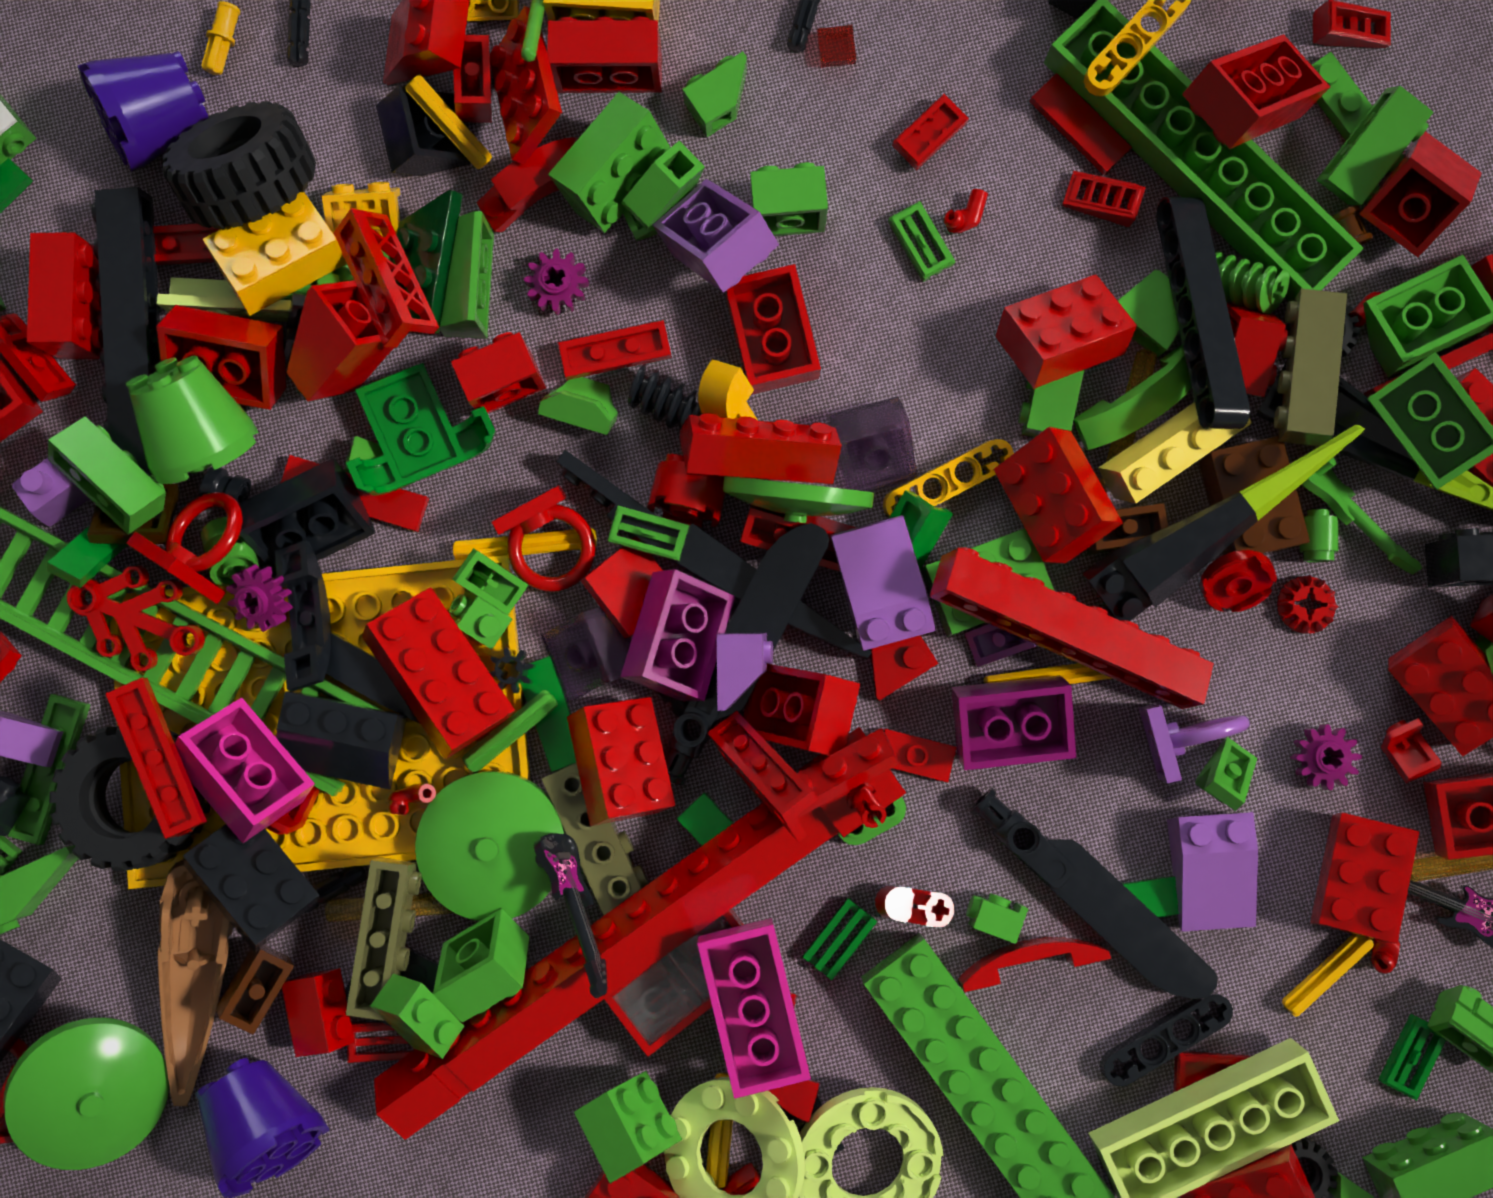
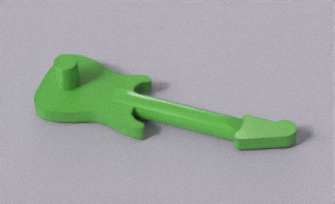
M1334 457L1302 483L1305 488L1323 499L1345 525L1353 521L1388 556L1390 562L1412 575L1422 569L1417 559L1412 558L1400 545H1397L1351 499L1355 496L1354 491L1344 485L1331 469L1336 465Z

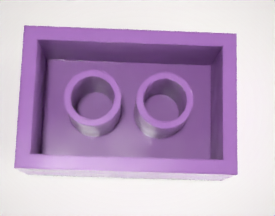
M705 179L653 224V227L673 257L723 293L730 287L735 286L756 264L763 262L769 256V253L779 245L758 210L708 179Z

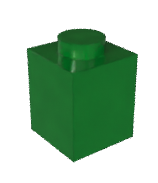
M706 792L677 818L701 845H704L734 823Z

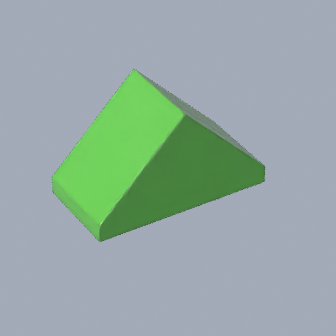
M474 548L452 579L507 615H509L528 587L527 583Z

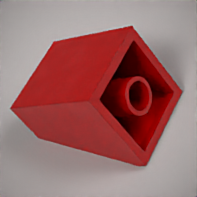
M1426 131L1403 152V160L1392 172L1387 173L1380 183V188L1360 212L1362 217L1417 258L1472 202L1482 174Z
M355 280L313 285L307 291L286 372L307 401L355 391L394 349L392 347H384Z

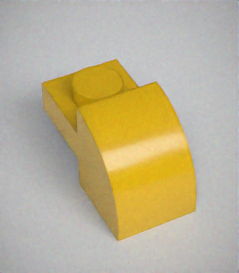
M711 360L703 373L699 386L698 401L702 414L711 413L721 418L732 419L747 416L757 420L747 403L754 389L740 367Z

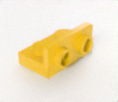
M389 182L368 183V189L354 190L353 184L332 185V191L322 195L325 222L331 232L334 233L348 211L353 208L387 215L395 233H397L400 222L397 197L401 195L400 187L390 188ZM370 225L373 230L383 236L379 227Z

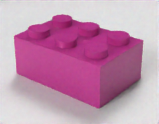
M242 697L178 736L175 742L191 783L242 843H245L301 804L315 785L312 779Z

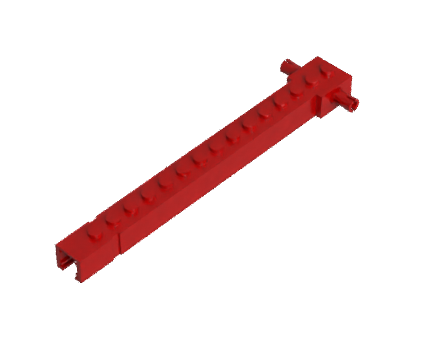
M860 726L849 733L846 747L866 736ZM820 753V755L800 768L799 772L830 755ZM889 769L797 818L808 835L799 843L763 803L590 925L601 959L606 961L607 993L599 998H594L591 995L589 989L590 982L584 967L586 961L577 935L525 971L523 988L516 995L510 998L506 997L492 1005L485 1012L463 1022L464 1028L443 1059L415 1049L374 1078L376 1115L406 1140L460 1102V1099L469 1092H474L837 833L840 832L844 838L862 824L869 828L878 827L873 817L877 816L879 821L883 823L886 819L885 808L906 794V791Z

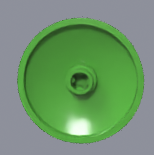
M724 476L723 492L753 506L785 513L784 521L806 523L807 516L842 515L873 508L874 492Z
M481 771L466 775L450 783L428 804L417 829L415 841L416 861L428 890L450 911L468 919L481 921L502 908L511 918H515L534 908L551 891V882L544 868L539 867L535 861V841L544 835L566 834L550 797L535 783L509 772Z
M88 1018L64 1024L51 1030L34 1042L13 1067L7 1080L3 1098L4 1116L8 1132L13 1142L26 1156L50 1168L83 1170L112 1162L140 1144L160 1119L169 1093L166 1062L155 1041L142 1029L128 1022L112 1018Z

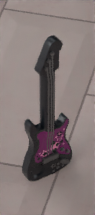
M567 834L544 835L534 843L535 861L539 867L544 868L550 879L552 897L555 900L563 896L565 898L586 961L584 967L590 982V993L594 998H599L607 993L606 961L601 959L585 909L594 905V902L581 875L577 844Z
M1410 879L1408 894L1452 911L1450 916H1437L1435 920L1438 923L1448 927L1467 929L1493 949V897L1479 895L1468 885H1461V889L1465 894L1462 900Z

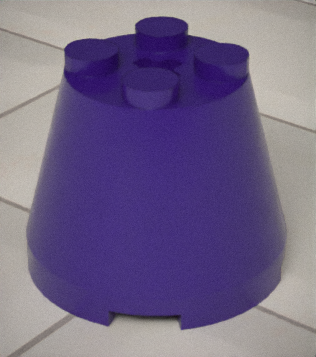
M179 51L91 60L77 66L88 96L90 98L93 97L92 101L101 119L100 122L124 165L128 166L130 172L147 166L166 152L169 145L176 142L180 134L192 129V126L197 122H203L209 118L202 104L205 102L203 93L196 81H189L185 74L188 72V68Z
M248 1058L240 1059L227 1068L228 1074L217 1082L214 1081L204 1085L196 1092L214 1180L222 1196L225 1198L249 1193L253 1189L251 1185L253 1182L260 1183L272 1176H275L276 1179L312 1154L321 1145L318 1137L321 1133L323 1135L329 1131V1127L322 1115L265 1060L250 1063Z

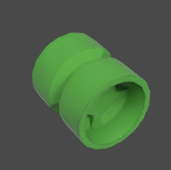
M227 517L212 520L203 527L201 540L204 553L209 551L221 538L227 524ZM239 535L231 551L220 562L208 568L210 578L214 583L221 586H229L235 583L232 575L254 564H257L259 567L256 552Z

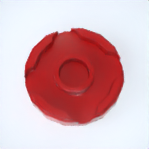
M1253 550L1233 551L1220 556L1208 565L1201 575L1200 589L1206 603L1213 609L1223 612L1222 608H1231L1232 612H1240L1255 607L1264 601L1272 592L1271 586L1273 582L1276 584L1277 575L1271 560L1263 553Z

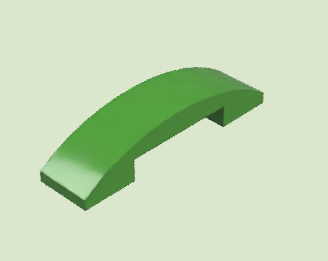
M1183 344L1160 359L1162 368L1112 403L1104 400L1099 401L1074 419L1085 449L1091 450L1101 447L1139 430L1168 411L1188 393L1192 387Z

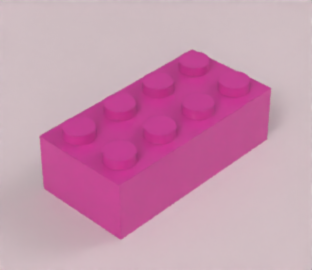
M772 918L698 936L697 945L734 1099L811 1080Z

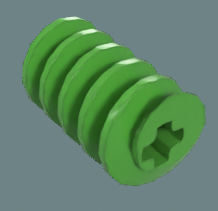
M1215 252L1226 303L1232 302L1236 306H1245L1250 310L1258 309L1264 314L1272 313L1278 308L1290 285L1289 271L1284 269L1277 276V268L1271 265L1264 271V265L1260 262L1254 263L1251 267L1248 259H1241L1238 263L1237 257L1234 255H1230L1225 259L1222 252Z

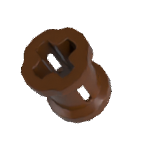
M1354 205L1331 216L1361 246L1373 239L1372 233L1366 232L1358 214L1361 210L1359 205Z

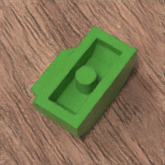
M580 377L568 380L561 387L550 391L540 401L538 414L608 435L616 423L618 411L613 405L608 384Z

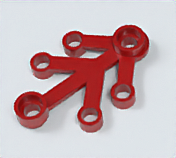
M129 566L123 570L122 574L102 583L90 579L81 588L72 585L67 593V603L75 613L87 617L97 639V651L103 657L117 656L124 649L123 639L119 635L111 634L103 613L115 618L130 651L131 665L137 671L153 669L158 662L156 652L146 648L137 627L168 639L172 650L182 656L198 653L204 646V633L199 627L195 625L178 627L142 612L161 602L167 603L179 600L183 594V587L177 580H163L158 583L156 588L123 603L108 597L127 587L140 588L145 586L149 581V573L143 566ZM134 570L138 572L140 577L138 583H134L131 579V574ZM168 584L174 590L171 598L165 593V588ZM87 591L92 595L91 604L85 600ZM188 633L194 635L195 643L193 646L187 643L186 637ZM108 639L114 643V650L112 652L106 647ZM142 653L148 657L147 666L140 662Z

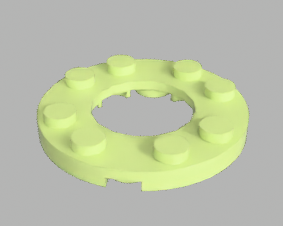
M720 1077L696 1086L682 1097L671 1114L682 1140L664 1151L666 1171L674 1192L679 1198L799 1197L805 1171L803 1145L794 1120L789 1121L784 1111L776 1103L779 1099L770 1091H764L734 1099L729 1077ZM731 1119L743 1124L755 1136L760 1146L763 1160L761 1178L753 1191L746 1195H730L724 1190H719L715 1186L713 1177L704 1170L702 1165L704 1162L700 1151L702 1139L709 1126L718 1120Z
M875 1087L844 1092L818 1108L812 1114L810 1122H806L800 1132L805 1158L804 1180L799 1195L800 1198H933L939 1187L943 1149L938 1132L924 1110L916 1102L899 1092ZM858 1129H883L895 1136L901 1145L903 1161L899 1174L890 1186L876 1194L861 1196L848 1193L838 1186L832 1175V1159L837 1146L844 1137L852 1132L855 1133Z

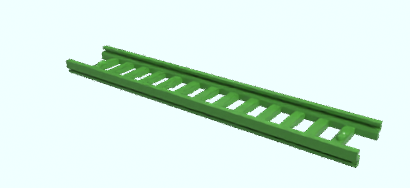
M0 507V526L4 523L17 530L0 561V618L124 685L142 677L148 678L159 704L197 724L232 703L255 659L258 658L273 666L251 706V709L263 722L271 704L286 680L284 657L179 601L161 602L142 611L155 617L160 607L177 615L172 623L173 625L179 627L194 624L209 632L203 648L197 653L176 692L159 684L176 654L172 650L168 639L164 638L156 652L158 656L157 665L153 669L146 670L145 674L142 675L128 667L131 654L124 638L123 651L119 655L110 658L103 657L96 650L97 639L90 624L80 641L64 633L75 614L67 603V593L73 584L70 583L48 624L33 617L34 611L55 576L47 571V562L69 543ZM33 540H36L49 547L15 607L3 601L1 597L10 583L17 566L23 560ZM106 564L98 574L111 579L122 574L123 571L110 564ZM131 576L132 581L138 583L139 580ZM147 584L140 588L127 587L108 598L122 603L129 590L137 595H141L154 588ZM103 613L109 627L113 617ZM137 627L141 637L143 638L146 630ZM226 641L241 649L209 709H206L191 700L223 642ZM326 679L323 682L305 687L301 691V693L319 696L320 692L338 701L382 710ZM306 772L315 783V787L331 796H337L338 792H341L346 784L334 777Z

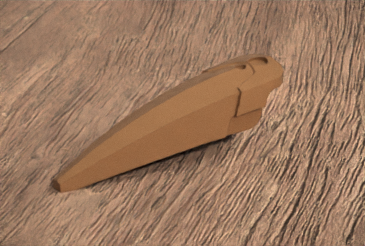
M183 860L175 863L169 870L160 898L159 916L161 941L158 948L161 1024L173 1106H187L191 1098L211 1033L227 963L229 935H232L233 925L185 868Z

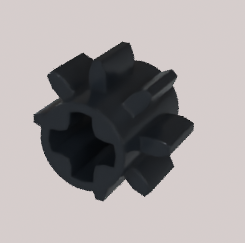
M506 647L504 648V657L501 659L496 657L490 658L496 665L495 671L489 673L492 677L498 678L500 681L498 686L501 690L505 689L507 684H511V690L517 694L520 690V683H533L527 675L528 670H532L536 666L535 664H526L523 661L526 657V651L521 650L514 657L511 649ZM517 662L515 669L520 672L518 677L510 676L506 679L508 672L504 669L507 663L514 665Z

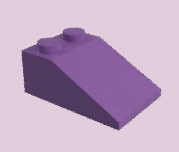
M903 515L830 535L856 636L863 651L936 631L928 596Z
M1253 812L1167 819L1173 876L1176 879L1180 931L1256 927L1258 845Z

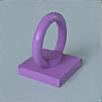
M1151 704L1139 707L1157 777L1167 784L1182 780L1176 756L1184 755L1186 746L1232 736L1247 730L1250 726V720L1246 716L1236 715L1179 728L1176 722L1166 723L1161 705Z

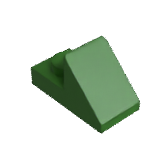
M1226 737L1197 777L1195 784L1216 800L1236 811L1245 803L1257 757Z

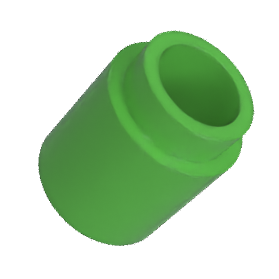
M1329 509L1307 510V516H1304L1310 542L1300 545L1303 561L1311 563L1334 562V553L1338 552V517L1330 516Z

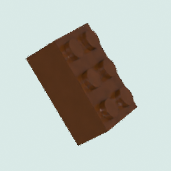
M1279 436L1211 451L1198 460L1210 506L1244 490L1290 464L1284 442L1278 441ZM1295 489L1224 549L1222 554L1225 555L1239 550H1253L1268 554L1309 543L1310 539L1297 490Z

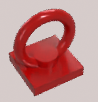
M560 485L491 522L498 535L511 529L507 541V554L516 575L529 586L549 592L562 591L579 583L589 572L596 550L594 535L587 521L573 509L557 504L566 499V495ZM554 519H558L568 523L576 531L580 539L581 553L576 565L569 572L557 577H546L537 574L527 565L522 554V542L526 534Z
M207 493L192 500L175 517L168 531L166 551L136 531L126 544L218 605L226 592L197 572L214 566L231 551L242 529V510L235 498L226 493ZM212 507L223 508L227 514V524L221 538L209 551L196 556L181 546L187 527L197 515Z

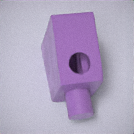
M48 458L34 468L25 471L11 485L29 512L48 527L53 526L90 499L55 467Z

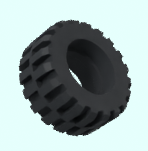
M262 101L260 104L250 102L246 103L245 106L230 107L227 111L217 112L209 116L205 121H199L194 124L192 129L180 134L177 137V141L169 145L167 153L163 156L162 172L187 216L192 221L206 228L225 229L226 226L234 228L243 226V223L249 221L253 223L261 220L262 216L269 213L273 214L281 210L280 207L284 204H290L297 198V194L304 192L308 187L309 181H312L316 160L293 113L278 103L273 104L269 101Z
M119 726L105 727L96 730L95 735L84 736L77 741L76 746L79 749L68 750L61 759L66 764L64 769L55 770L52 781L58 783L56 791H51L49 795V803L56 804V813L51 814L53 825H61L63 832L58 836L64 845L74 844L76 846L72 850L75 856L81 860L92 858L90 861L91 866L100 869L111 867L113 871H127L166 862L176 857L178 851L186 850L193 843L191 835L200 833L205 825L203 823L191 829L192 832L183 836L165 839L156 816H154L145 829L139 832H129L113 820L106 805L108 781L121 764L133 761ZM169 730L175 743L180 735ZM192 784L203 813H209L211 805Z

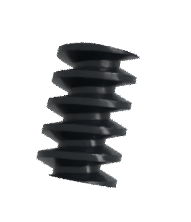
M644 363L639 368L629 390L628 406L630 408H636L641 403V413L644 415L649 414L654 409L653 418L655 421L659 422L667 416L666 425L670 429L680 422L679 432L689 415H702L699 403L696 402L697 390L694 389L686 397L684 395V383H681L673 390L671 389V376H668L660 383L658 382L659 370L656 369L648 377L645 375L647 364Z

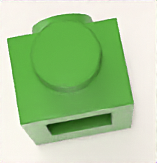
M990 893L988 899L973 895L968 904L966 916L970 917L968 924L974 929L1016 944L1029 908L1018 902H1015L1013 908H1010V900Z

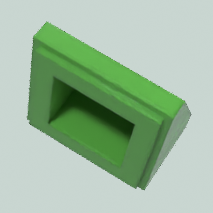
M1338 1172V1176H1332L1338 1182L1336 1189L1332 1187L1328 1189L1333 1194L1332 1198H1375L1340 1172Z

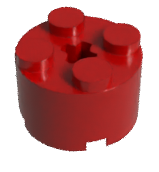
M667 454L666 460L657 465L647 508L654 513L656 507L663 511L662 518L689 526L693 523L697 527H702L703 521H712L711 527H715L719 524L726 495L723 492L724 476L686 473L683 456Z

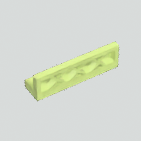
M171 277L169 294L157 295V305L168 313L175 305L259 321L287 322L291 300H279L249 316L227 280Z

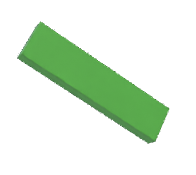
M59 694L50 695L41 724L62 731L63 734L52 767H44L32 763L27 764L19 790L31 798L10 831L9 837L36 845L45 844L52 823L51 814L56 811V804L49 803L50 792L56 791L58 784L53 782L52 779L56 769H64L66 764L61 759L67 751L76 750L77 741H79L91 704Z

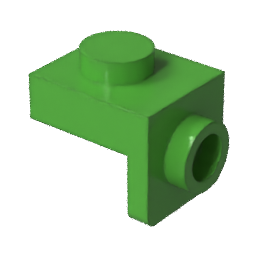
M466 590L463 595H458L449 608V613L459 629L490 649H493L512 621L510 616L469 590Z

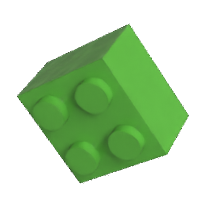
M805 162L788 169H779L777 166L770 165L750 172L751 207L761 213L774 236L825 232L828 202L824 165L815 166L814 163Z
M501 908L445 941L442 945L433 995L462 1023L477 1014L485 1012L492 1005L506 997L510 998L516 995L523 988L529 935Z
M647 1071L605 1092L574 1111L609 1183L640 1167L682 1140L675 1120L669 1115L659 1096L658 1088L650 1079Z

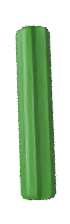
M547 690L541 691L462 757L467 768L473 773L480 771L557 708L558 703L554 696Z

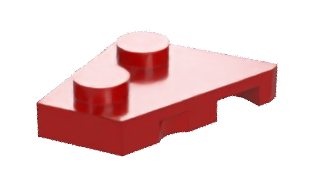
M921 635L871 649L876 699L878 701L882 700L939 664Z

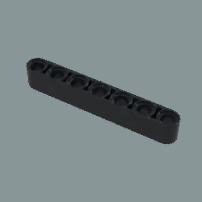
M1163 197L1157 207L1156 220L1199 423L1204 429L1244 428L1250 414L1249 402L1204 202L1201 198Z

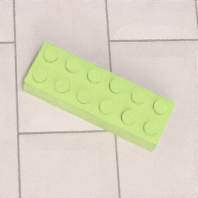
M1289 1038L1101 1126L1088 1134L1117 1198H1177L1338 1122L1339 1119L1309 1052L1292 1038Z

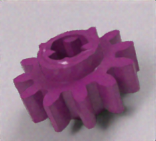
M558 248L554 249L553 258L550 259L543 252H540V265L532 262L528 263L534 276H526L524 278L525 284L532 288L528 291L527 295L531 301L539 299L538 307L542 312L549 305H552L555 315L560 314L562 305H566L567 309L573 312L574 304L572 300L574 298L579 301H585V296L579 288L589 286L588 278L581 276L586 271L584 264L578 263L574 265L575 256L572 252L568 253L565 259H562ZM558 277L559 280H562L563 284L556 287L551 282V279Z
M254 564L232 575L235 583L226 587L230 594H234V598L227 602L228 606H236L238 610L235 615L236 620L244 617L248 619V629L259 625L261 631L265 632L273 626L276 627L287 620L284 613L293 608L289 602L284 601V598L291 595L292 591L282 589L280 586L284 581L283 576L275 579L271 577L272 568L270 566L260 570L258 565Z
M1320 724L1318 732L1313 728H1306L1304 730L1307 741L1294 740V744L1301 749V753L1293 754L1290 756V759L1301 762L1302 766L1297 768L1295 774L1309 775L1307 778L1308 786L1316 787L1321 784L1323 790H1333L1334 782L1339 786L1348 785L1345 774L1358 775L1359 771L1351 763L1352 761L1362 759V755L1351 753V748L1358 741L1356 739L1343 740L1346 729L1336 728L1332 731L1329 724ZM1323 751H1329L1331 755L1326 758L1329 764H1324L1322 758L1326 756Z

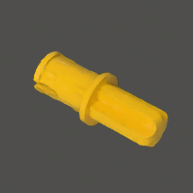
M224 1L217 3L218 7L212 28L206 32L208 43L201 67L212 75H221L223 73L229 48L235 44V40L232 37L241 12L237 6Z

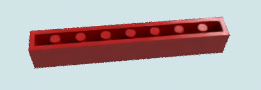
M958 547L941 556L930 592V598L1180 709L1195 707L1205 703L1214 663L1201 658L1199 652L1170 644V640L1164 636L1148 634L1140 630L1139 626L1134 622L1115 619L1109 616L1108 612L1103 608L1082 604L1076 601V597L1070 593L1056 592L1044 586L1043 581L1037 578L1023 577L1012 572L1010 566L1004 563L990 562L979 557L980 554L971 548Z

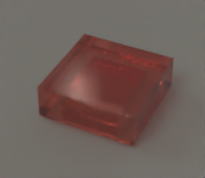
M852 25L817 29L821 68L856 64Z

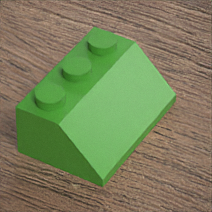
M473 211L459 216L440 324V331L444 337L487 339L494 233L482 211Z
M1464 255L1365 301L1363 304L1370 349L1388 378L1417 365L1434 352L1440 354L1484 333L1493 325V301Z

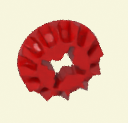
M1311 575L1296 577L1287 582L1281 589L1277 601L1278 612L1282 621L1290 629L1303 634L1323 631L1326 626L1334 621L1333 617L1339 606L1335 602V591L1329 588L1325 580L1312 577ZM1308 593L1311 601L1321 604V607L1310 610L1309 615L1305 607L1294 604V602L1307 599Z

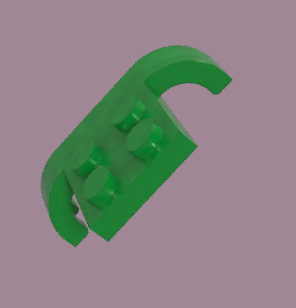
M420 363L355 390L384 455L369 460H362L358 457L345 463L359 491L370 495H382L408 486L482 454L491 446L496 432L485 406L471 411L469 418L452 427L423 363Z

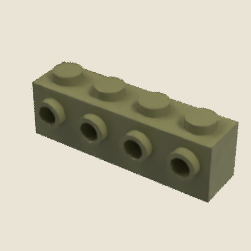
M1301 288L1294 301H1289L1287 304L1285 323L1290 324V331L1285 347L1281 351V358H1287L1286 370L1281 371L1277 387L1278 393L1283 394L1282 406L1277 407L1274 417V428L1279 429V442L1321 446L1334 436L1347 293Z
M574 763L542 778V781L566 834L571 836L577 844L580 865L604 916L648 885L649 881L641 864L635 866L629 853L634 851V848L625 830L619 832L615 822L590 826L577 763Z
M378 858L370 861L347 1003V1016L384 1021L370 1005L392 974L400 976L401 971H406L408 966L410 949L405 948L407 933H412L416 918V911L411 910L413 895H418L422 880L421 872H417V862L389 858Z

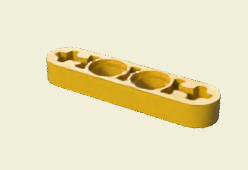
M1148 0L1090 64L1084 75L1085 88L1089 93L1095 96H1105L1111 93L1183 15L1191 0L1175 1L1168 8L1167 12L1162 8L1167 0ZM1147 16L1155 18L1159 23V30L1156 32L1145 31L1141 26V19ZM1120 43L1131 44L1135 48V56L1130 59L1121 57L1117 53V45ZM1109 63H1111L1114 68L1107 80L1104 79L1098 82L1095 79L1097 74L1103 73Z
M994 439L955 457L891 490L883 500L884 513L889 518L893 512L891 506L896 503L894 497L898 495L901 498L904 491H910L909 488L914 486L915 494L932 506H936L996 475L993 469L999 465L997 462H989L982 467L986 470V473L982 474L981 465L974 458V454L978 453V460L984 459L992 454L991 447L993 446L995 450H1003L1004 455L1000 457V462L1002 463L1014 454L1013 448L1005 440ZM960 462H967L973 468L971 480L965 483L960 482L955 476V468ZM929 478H935L941 483V493L935 499H929L923 493V484Z

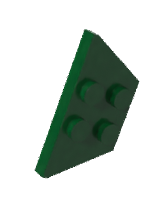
M453 190L446 191L401 220L396 233L439 325L435 334H439L463 197V194ZM395 279L397 285L408 292L407 287ZM408 307L412 318L421 319L417 313Z

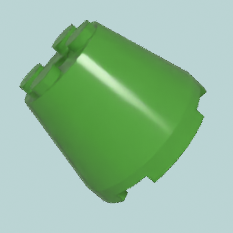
M197 356L185 358L180 362L177 361L176 357L163 360L155 365L157 372L149 376L147 374L137 376L126 383L147 467L157 483L173 484L187 481L189 478L188 472H200L211 466L216 470L244 454L256 443L253 435L259 432L253 420Z

